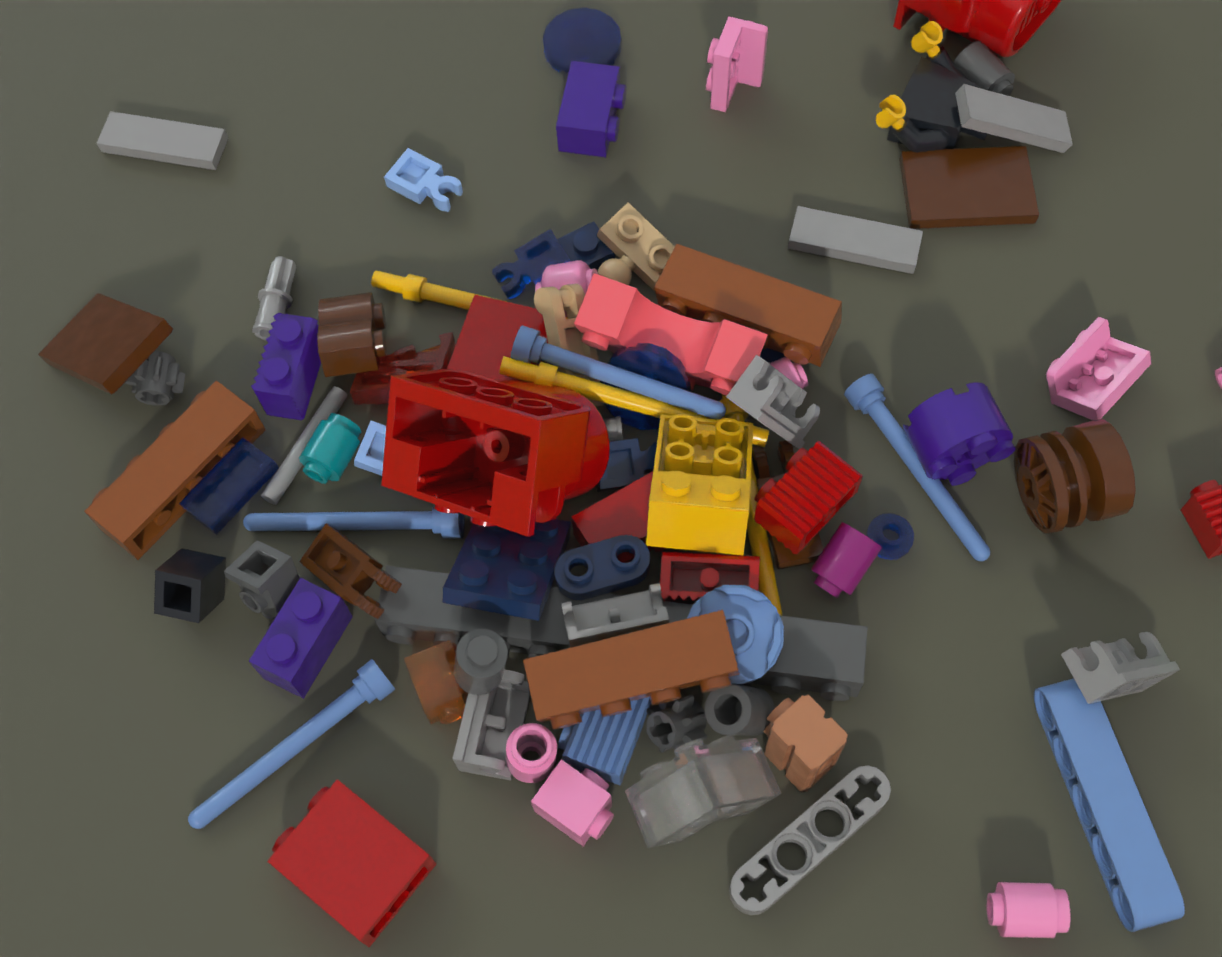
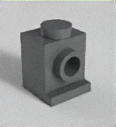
M258 540L224 570L226 578L239 584L241 589L239 596L242 602L253 612H261L267 619L276 618L300 579L291 556Z

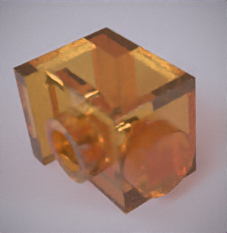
M450 640L404 658L422 708L430 724L438 721L441 724L455 722L463 717L465 702L461 694L466 693V691L457 684L454 677L453 665L455 664L456 653Z

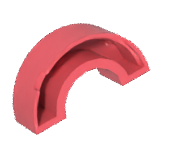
M595 273L592 276L574 322L576 328L583 334L581 341L584 344L602 351L609 350L627 359L628 363L626 366L635 372L651 376L652 372L656 371L670 376L668 382L679 388L692 391L696 384L711 388L726 396L756 355L760 356L768 335L725 319L721 322H705L679 315L651 302L637 288Z

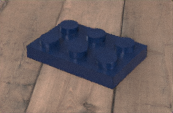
M558 519L545 523L535 522L534 535L529 537L498 526H480L473 523L443 586V603L539 621L555 579L556 562L565 552L570 539L571 522Z

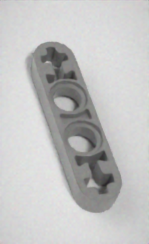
M869 765L860 766L852 770L750 858L732 877L729 893L733 905L740 912L748 915H760L772 907L881 811L889 800L891 792L890 782L885 773ZM859 780L864 785L872 781L878 787L874 793L877 801L873 802L872 799L866 797L859 802L853 809V812L859 815L860 818L855 820L848 806L835 797L841 794L846 803L855 795L859 788L855 781ZM822 810H832L838 813L843 820L841 834L835 837L822 835L815 826V816ZM793 842L801 846L806 856L804 866L798 870H788L781 866L777 860V849L780 845ZM766 859L773 874L786 883L778 887L773 877L762 889L761 893L765 900L759 903L757 899L752 897L745 901L741 897L744 889V884L741 880L747 877L751 882H755L763 876L767 869L759 863Z

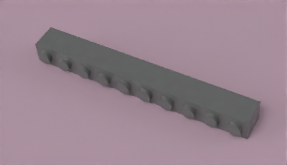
M386 566L385 572L397 579L402 586L397 593L388 592L381 588L378 602L383 607L384 612L379 619L375 618L374 620L382 635H385L389 641L406 645L413 644L415 639L431 641L434 646L451 651H456L460 639L466 633L475 629H489L499 634L505 641L508 655L509 652L528 654V657L532 658L570 648L561 603L571 601L572 606L623 595L604 594L586 600H573L564 596L558 587H552L541 618L537 621L443 603V586L449 573ZM662 601L663 607L666 606L669 623L687 619L693 604ZM780 615L784 625L783 648L776 664L762 678L744 684L745 686H751V683L771 686L772 691L786 695L799 694L800 690L820 692L822 698L831 701H846L850 699V696L858 697L864 684L868 627Z

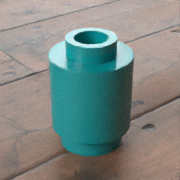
M331 413L327 420H321L299 456L300 462L304 465L303 472L319 483L326 484L328 480L339 481L360 445V440L358 439L362 432L360 427L350 419L335 413Z

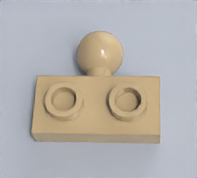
M628 202L597 233V237L620 258L604 261L598 269V275L629 285L632 277L631 271L633 270L655 291L654 286L675 246Z

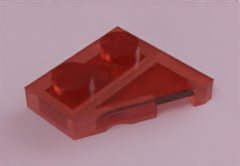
M453 333L438 335L441 344L416 352L413 344L398 349L392 354L379 357V370L356 373L350 389L354 404L381 405L388 403L391 376L447 369L456 346Z

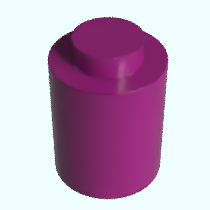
M841 522L810 569L818 574L813 583L836 598L839 597L842 591L851 596L882 547L858 530Z

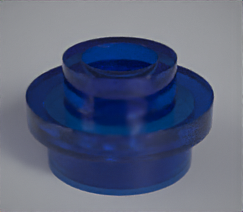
M888 513L877 516L871 521L866 532L868 538L882 547L877 556L883 559L892 560L903 557L910 551L914 542L912 526L906 519L896 514ZM886 529L893 530L898 534L899 538L889 540L883 535V531Z

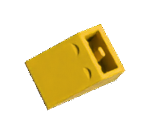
M661 414L649 499L646 546L733 555L744 554L750 503L753 423L740 422L730 418L717 420L696 418L686 414Z

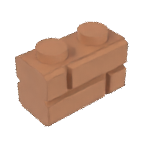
M802 695L796 702H793L789 697L782 701L767 717L770 724L763 731L768 736L764 755L779 770L785 769L787 771L785 777L800 793L808 792L836 765L847 743L846 739L848 736L832 718H824L826 711L810 695Z

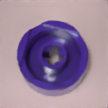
M968 383L966 386L969 392L955 395L952 388L942 391L918 405L908 415L911 425L903 424V430L928 478L934 480L948 479L952 486L960 485L971 480L976 475L975 469L989 461H1001L1015 451L1016 448L1012 443L1013 433L990 390L983 383Z

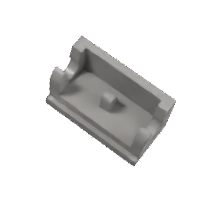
M758 355L754 357L726 396L738 407L798 449L802 448L805 444L803 438L817 421L820 414V407L813 403L803 417L796 418L795 411L803 403L807 392Z
M660 583L649 585V590L575 606H572L571 601L561 603L570 648L669 623L666 606L663 607Z
M1149 632L1139 633L1141 643L1147 648L1145 659H1139L1136 656L1133 646L1125 638L1106 644L1099 640L1092 641L1090 647L1079 649L1073 647L1061 654L1088 704L1142 692L1178 672L1180 668L1176 661L1170 662L1157 638Z
M504 669L502 680L495 690L484 695L468 693L452 758L458 771L512 780L513 775L510 773L506 763V743L510 734L525 722L531 694L528 682L524 681V674Z

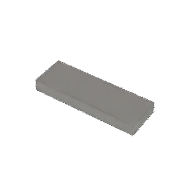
M963 84L955 93L961 127L1064 153L1073 145L1066 111Z
M110 111L97 145L100 151L104 153L216 170L228 136L225 129Z
M797 206L788 249L914 274L923 231Z

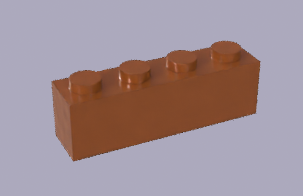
M676 244L654 286L659 306L695 320L721 322L725 319L768 334L763 349L767 347L783 353L790 361L801 365L810 363L821 367L842 319V301Z
M216 380L207 390L197 394L192 400L190 407L175 422L166 425L161 430L158 438L142 454L135 456L128 463L125 471L109 487L99 491L94 497L92 504L84 512L105 534L139 560L266 429L255 409Z
M723 610L523 660L536 721L543 723L551 721L552 729L582 723V713L598 709L601 710L602 717L631 711V701L650 697L652 705L674 701L682 698L680 689L699 684L702 693L726 688L732 685L730 677L740 675Z

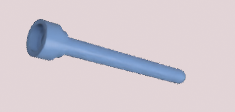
M522 325L514 340L510 358L536 364L544 361L711 419L719 420L726 413L724 404L719 401L548 344L547 338L540 336V331Z
M872 373L867 374L853 382L844 392V396L854 410H861L863 414L869 413L971 556L976 561L987 560L990 556V548L939 479L934 480L926 476L904 430L883 403L886 399L882 394L884 388L875 375Z
M433 506L432 511L250 513L245 516L243 525L249 531H321L326 523L337 530L432 529L433 534H441L442 538L446 539L463 538L465 515L461 513L439 512L435 510V506Z
M373 659L357 670L359 675L352 680L354 685L195 808L188 816L189 825L194 829L205 827L364 701H367L369 704L376 698L381 701L395 690L394 686Z

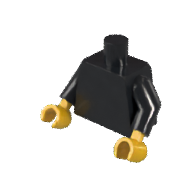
M929 21L921 26L920 32L914 35L911 41V46L916 52H927L928 55L926 58H920L901 98L896 95L888 96L879 103L882 111L876 115V124L879 127L888 128L890 126L887 140L904 144L910 151L916 153L955 149L962 133L984 141L988 133L961 127L955 93L963 84L974 87L978 86L968 80L955 66L943 46H937L943 39V32L940 25L934 21Z

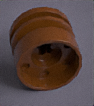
M1098 419L1066 427L1062 434L1057 431L1042 433L1041 436L1035 435L1019 439L1014 453L1016 483L1028 516L1035 527L1043 533H1054L1062 531L1064 527L1080 526L1085 518L1089 521H1100L1127 514L1133 507L1136 489L1130 455L1120 434L1106 420Z

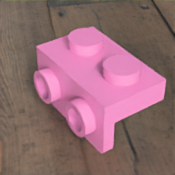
M728 16L720 39L713 38L707 57V63L713 64L709 71L706 82V90L711 91V109L726 112L737 82L755 87L761 86L767 46V26Z
M1098 317L1086 330L1080 332L1068 350L1049 366L1046 379L1051 403L1093 421L1101 419L1151 365L1150 351L1110 337L1108 320Z

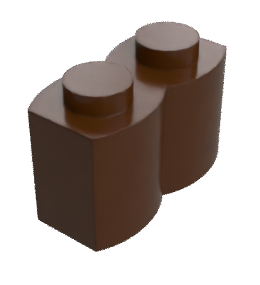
M372 292L320 299L318 304L319 326L317 342L318 354L325 377L379 370V357L387 356L385 336L382 330L386 329L383 304H375Z

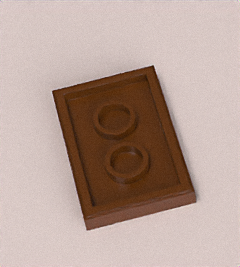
M1026 146L944 149L917 153L912 151L901 152L899 161L909 228L1034 224L1037 222L1039 211Z
M97 293L38 355L48 365L112 395L172 333L173 328L164 318Z

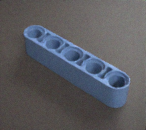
M1074 678L1036 688L1034 691V703L1038 717L1116 913L1123 926L1129 932H1134L1182 918L1185 907L1180 889L1101 701L1088 704Z

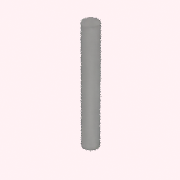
M336 386L331 388L261 494L264 500L273 505L278 504L303 465L299 460V456L321 420H327L331 413L337 414L348 397L345 391Z

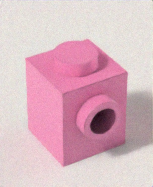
M560 760L531 800L533 809L538 815L581 846L586 844L590 836L598 840L614 817V814L609 811L612 807L611 794L606 791L609 788V784L590 769L585 768L580 773L563 760Z

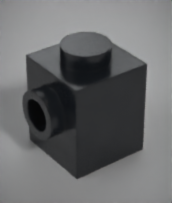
M181 548L155 570L154 614L200 623L224 600L226 557Z

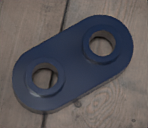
M620 535L568 550L559 557L555 565L554 572L557 587L564 596L570 599L586 600L635 586L642 582L649 573L650 553L646 544L641 539L632 535ZM622 552H629L635 558L629 563H623L617 559V556ZM577 565L585 566L588 569L583 576H574L570 571Z

